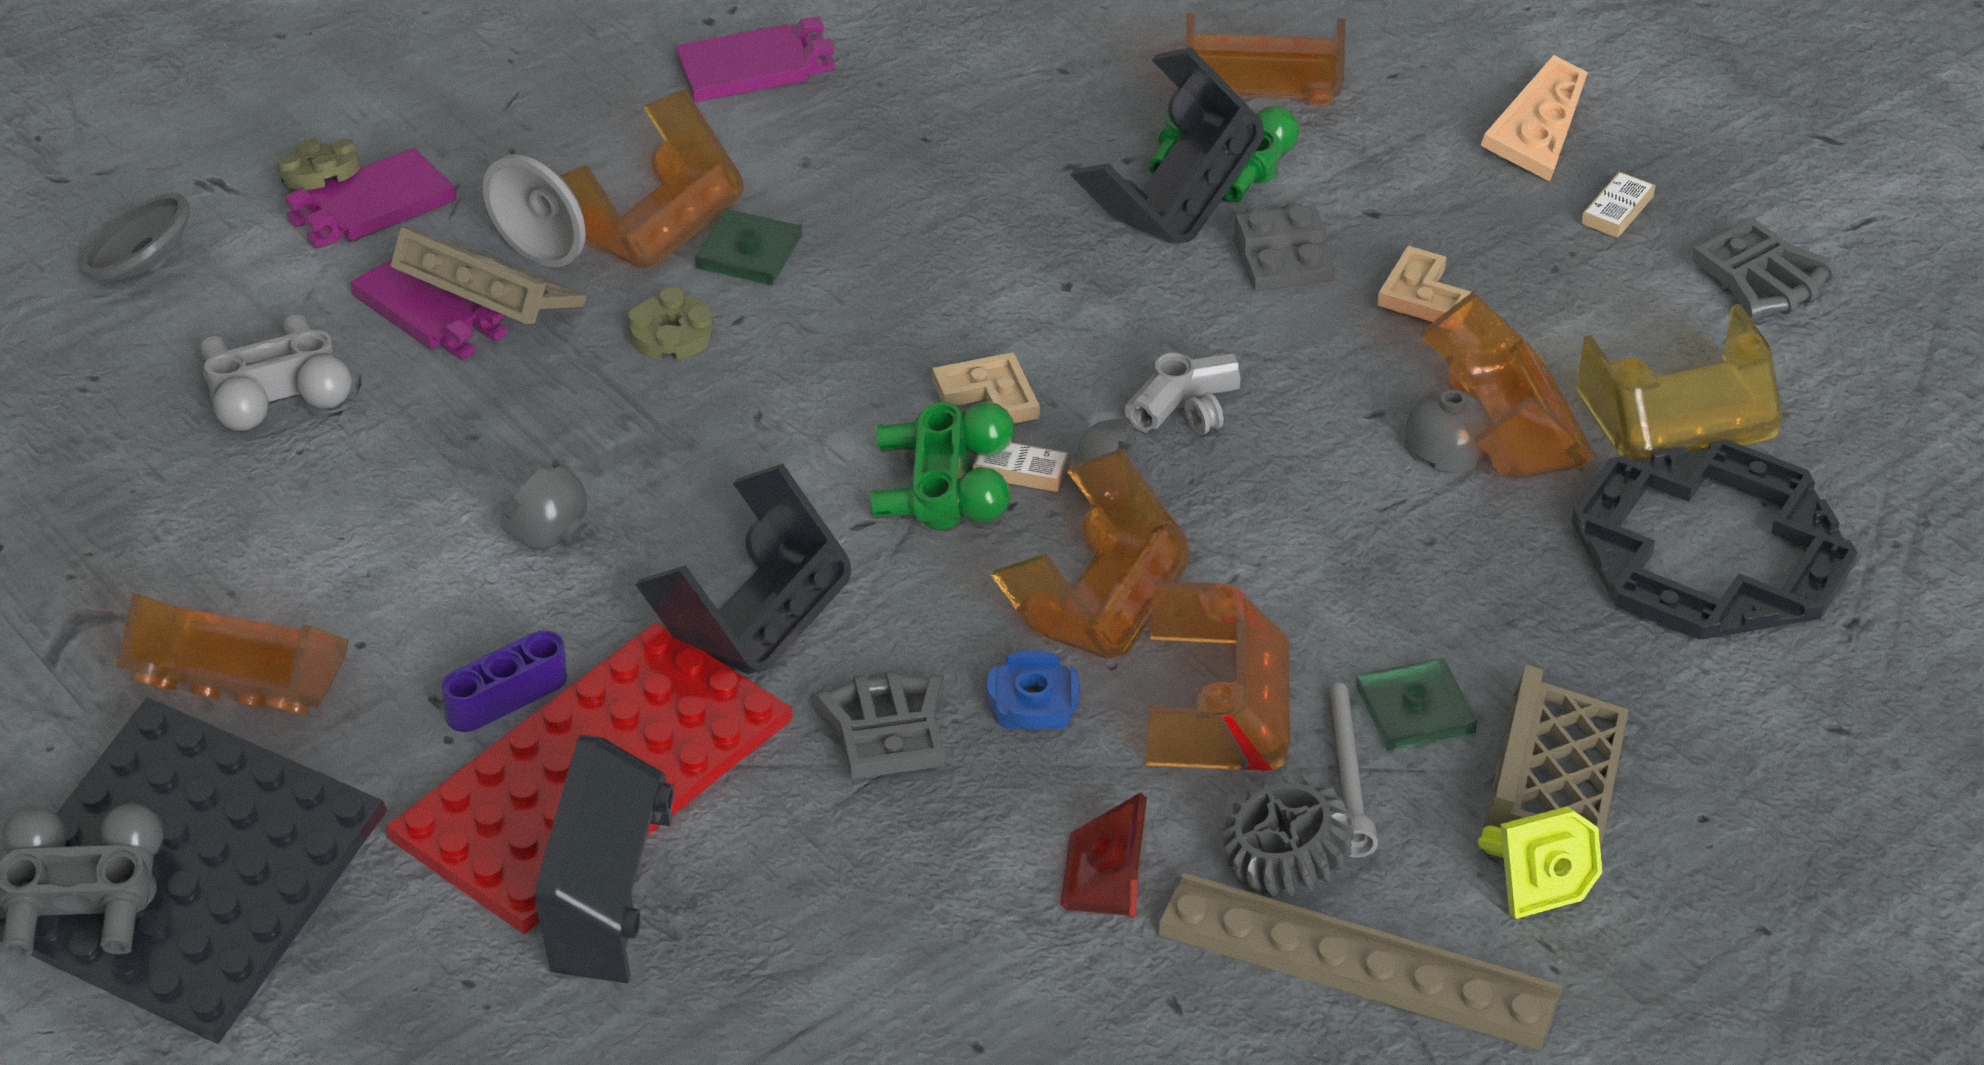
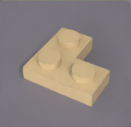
M1407 246L1379 291L1377 306L1456 329L1470 306L1472 292L1438 282L1446 268V256Z
M1014 352L932 368V382L941 402L964 405L986 400L987 402L998 403L1007 409L1013 418L1014 424L1040 418V405Z

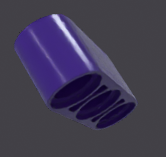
M537 631L446 675L442 681L441 688L447 725L459 732H471L564 686L567 681L565 646L562 637L552 631Z

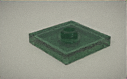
M725 208L695 255V268L773 285L802 237V225Z
M1445 658L1357 675L1356 688L1388 751L1476 733L1478 721Z

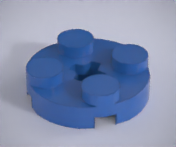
M1041 650L1015 652L1007 656V663L1001 665L997 670L995 664L988 673L987 702L990 709L996 714L997 723L1005 729H1062L1070 723L1071 714L1078 707L1080 700L1079 675L1071 664L1070 670L1060 664L1059 656L1051 652ZM1036 686L1039 692H1027L1028 687Z

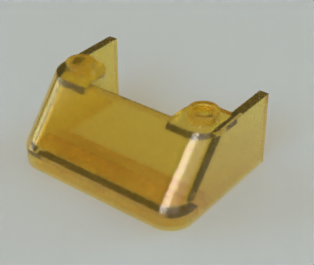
M1740 304L1732 305L1722 357L1725 362L1656 376L1646 363L1637 358L1630 357L1610 362L1592 335L1584 337L1576 390L1621 456L1628 455L1631 460L1651 458L1652 451L1685 446L1688 452L1708 449L1709 442L1724 439L1741 445L1770 440L1779 434L1783 418L1770 344Z

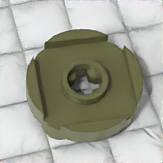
M350 138L340 139L327 144H320L317 139L304 140L295 145L296 152L277 160L282 183L285 182L287 188L294 190L326 187L324 179L337 175L338 182H341L355 175L360 169L355 143Z
M665 288L659 295L642 301L628 312L632 345L643 355L654 359H662V353H676V360L692 357L703 351L712 339V310L699 299L685 295L684 291L680 288Z

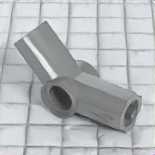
M1177 352L1162 354L1155 362L1154 374L1125 405V416L1129 418L1135 429L1148 433L1151 429H1157L1173 410L1184 408L1186 400L1192 397L1200 396L1206 392L1215 394L1240 389L1241 378L1235 354L1192 360L1188 356Z

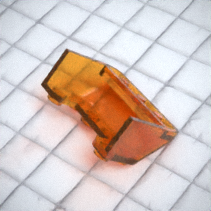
M132 593L116 667L131 671V681L148 684L149 686L176 691L177 682L193 685L192 694L215 699L220 698L221 691L237 693L235 702L258 707L267 706L307 716L309 707H320L345 659L349 640L302 624L301 629L177 607L141 594Z

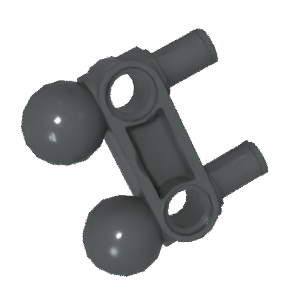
M134 802L118 805L104 817L99 829L101 846L65 847L67 842L65 825L61 818L48 808L30 806L19 809L7 820L2 831L3 846L7 854L0 861V906L7 912L1 949L4 950L3 952L13 957H28L32 955L37 918L40 915L105 913L100 942L102 949L112 954H127L131 952L136 913L146 908L154 898L157 890L156 880L152 875L153 856L159 852L164 839L162 821L157 813L146 805ZM132 875L127 881L119 883L125 876ZM34 878V879H33L30 883H28L27 885L21 886V885H22L25 881H27L28 879Z

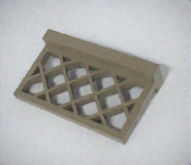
M401 227L390 266L524 324H534L539 309L584 307L587 297L583 293L456 240H441L412 227Z
M1526 664L1512 697L1483 827L1492 825L1501 828L1500 824L1537 815L1521 810L1522 803L1535 798L1546 812L1559 809L1560 807L1549 793L1563 789L1574 803L1568 805V807L1578 814L1582 813L1588 821L1598 827L1601 848L1629 709L1542 682L1544 670ZM1544 700L1562 705L1568 713L1555 718L1544 705ZM1597 716L1613 721L1614 727L1600 732L1589 718ZM1577 723L1587 737L1574 741L1563 727ZM1551 732L1561 746L1547 750L1537 736ZM1596 746L1607 761L1593 765L1583 750ZM1570 756L1581 770L1567 774L1556 760ZM1544 765L1554 779L1541 784L1530 769ZM1589 779L1600 794L1586 798L1576 784Z

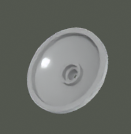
M517 154L503 156L490 165L483 179L484 201L493 224L506 242L522 256L546 267H562L577 258L585 243V222L576 196L561 176L544 163Z

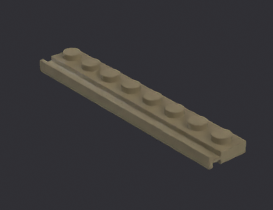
M1184 872L1181 876L1180 885L1175 889L1159 922L1160 936L1538 1050H1542L1562 994V984Z

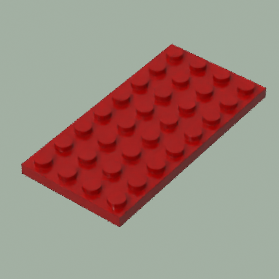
M655 621L386 825L387 837L391 842L525 935L540 922L536 906L538 875L575 746L581 734L603 737L664 772L667 783L674 786L671 807L673 816L792 720V707L706 652L675 639L665 626ZM650 824L647 836L660 825Z

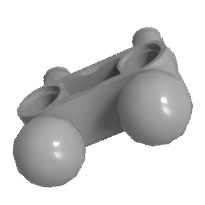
M298 314L292 315L284 321L285 336L228 350L221 337L210 336L206 338L200 345L201 354L206 362L203 368V377L209 388L211 404L213 405V411L217 420L233 431H248L258 426L266 417L268 402L300 394L307 403L319 409L333 408L343 403L351 392L352 376L348 366L334 355L331 336L321 330H311L306 318Z

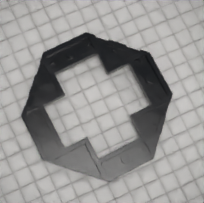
M1727 439L1709 442L1708 449L1688 452L1685 446L1652 451L1651 458L1631 460L1628 455L1610 458L1573 508L1571 521L1616 607L1699 640L1821 619L1854 568L1858 553L1850 540H1844L1838 530V519L1826 499L1820 500L1814 490L1815 481L1807 469ZM1708 477L1730 487L1766 499L1769 502L1782 505L1783 508L1774 519L1771 534L1805 546L1808 549L1781 589L1738 573L1723 597L1718 599L1642 569L1653 554L1655 540L1620 526L1648 486L1689 502L1705 478Z

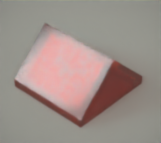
M1141 792L1070 832L1060 905L1066 910L1136 917L1145 845L1147 797Z

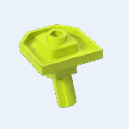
M1568 806L1500 824L1501 828L1492 825L1486 826L1482 829V836L1478 839L1480 849L1485 850L1487 854L1504 858L1509 914L1515 919L1582 901L1602 874L1599 829Z

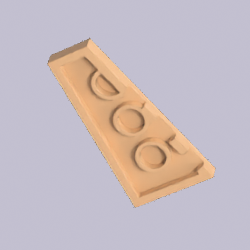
M1553 55L1484 134L1481 146L1550 182L1588 72Z

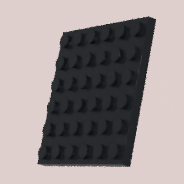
M146 697L56 813L65 825L67 840L65 847L101 846L99 831L104 817L118 805L130 802L146 805L156 812L162 821L164 839L159 852L153 856L152 869L157 890L154 898L146 908L136 913L132 950L127 954H112L102 949L100 942L105 913L40 915L37 918L33 953L30 956L219 1044L380 822L387 809L384 801ZM132 875L125 876L119 883L127 881ZM34 878L28 879V880L25 881L21 886L27 885V884L30 883ZM0 906V941L2 942L7 912Z

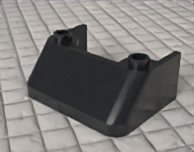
M1192 47L1156 54L1152 59L1178 87L1169 101L1168 113L1172 123L1182 134L1145 187L1141 190L1134 182L1124 179L1109 163L1077 168L1070 174L1111 217L1172 244L1190 242L1197 236L1261 144L1264 135V128L1260 118Z
M783 463L737 478L733 483L757 517V521L747 531L745 544L750 558L758 569L719 611L686 565L642 578L635 584L675 639L696 647L723 664L746 674H754L771 668L848 583L851 576V564L847 554Z
M581 734L577 740L538 875L536 906L550 973L628 983L630 970L626 946L628 938L635 939L637 937L640 925V909L633 908L631 892L650 824L671 825L674 786L667 783L664 772L599 736Z

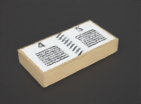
M1618 172L1583 212L1582 224L1618 238L1654 197L1655 185Z
M1011 442L1003 452L991 457L977 455L973 469L978 467L991 468L1003 475L1009 484L1058 492L1068 467L1069 453Z

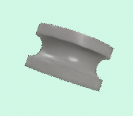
M1206 392L1201 394L1198 399L1194 397L1186 400L1185 415L1191 429L1197 435L1207 434L1210 429L1217 430L1222 428L1224 422L1223 411L1212 393Z

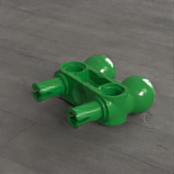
M1268 106L1256 114L1263 124V140L1224 195V198L1235 203L1240 202L1252 183H1265L1274 178L1277 172V161L1296 145L1300 133L1298 123L1294 115L1285 108ZM1168 111L1165 116V127L1160 132L1158 138L1160 147L1148 163L1150 164L1149 171L1151 174H1154L1182 134L1172 123Z
M983 401L971 406L965 412L964 409H958L956 405L949 402H939L926 407L919 414V417L915 419V422L890 425L878 424L877 443L881 453L905 449H916L913 483L910 484V487L871 491V509L874 518L912 515L914 519H917V522H924L927 527L934 530L951 528L958 524L964 516L971 521L987 523L999 518L1007 510L1010 502L1011 492L1008 482L1003 475L991 468L978 467L968 471L969 450L976 455L991 457L1003 452L1011 444L1014 436V422L1007 409L998 403Z

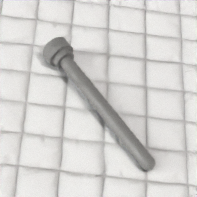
M1335 683L1330 688V699L1343 803L1348 807L1354 829V839L1351 841L1352 855H1349V857H1365L1373 853L1378 846L1376 826L1364 815L1348 688L1343 683Z

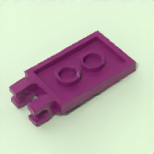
M820 17L800 19L796 26L784 24L675 45L676 58L694 102L808 80V74L815 75L835 69V62L831 54H834V46L830 38L824 39L821 32H824V25ZM812 32H817V33L813 34L812 36H807L808 34H810V33H812ZM828 54V55H824V56L821 57V58H817L819 55Z
M415 147L361 167L355 175L344 181L338 182V178L335 177L325 181L326 187L309 189L308 191L301 188L285 196V203L292 209V211L287 212V220L294 227L306 224L312 230L307 233V240L315 248L337 242L343 236L349 241H353L457 200L456 187Z
M392 259L350 282L352 295L430 350L441 344L447 352L460 360H464L475 353V346L466 342V340L473 337L471 326L474 325L480 333L493 341H497L508 334L507 327L504 324L498 323L506 318V315L390 267Z

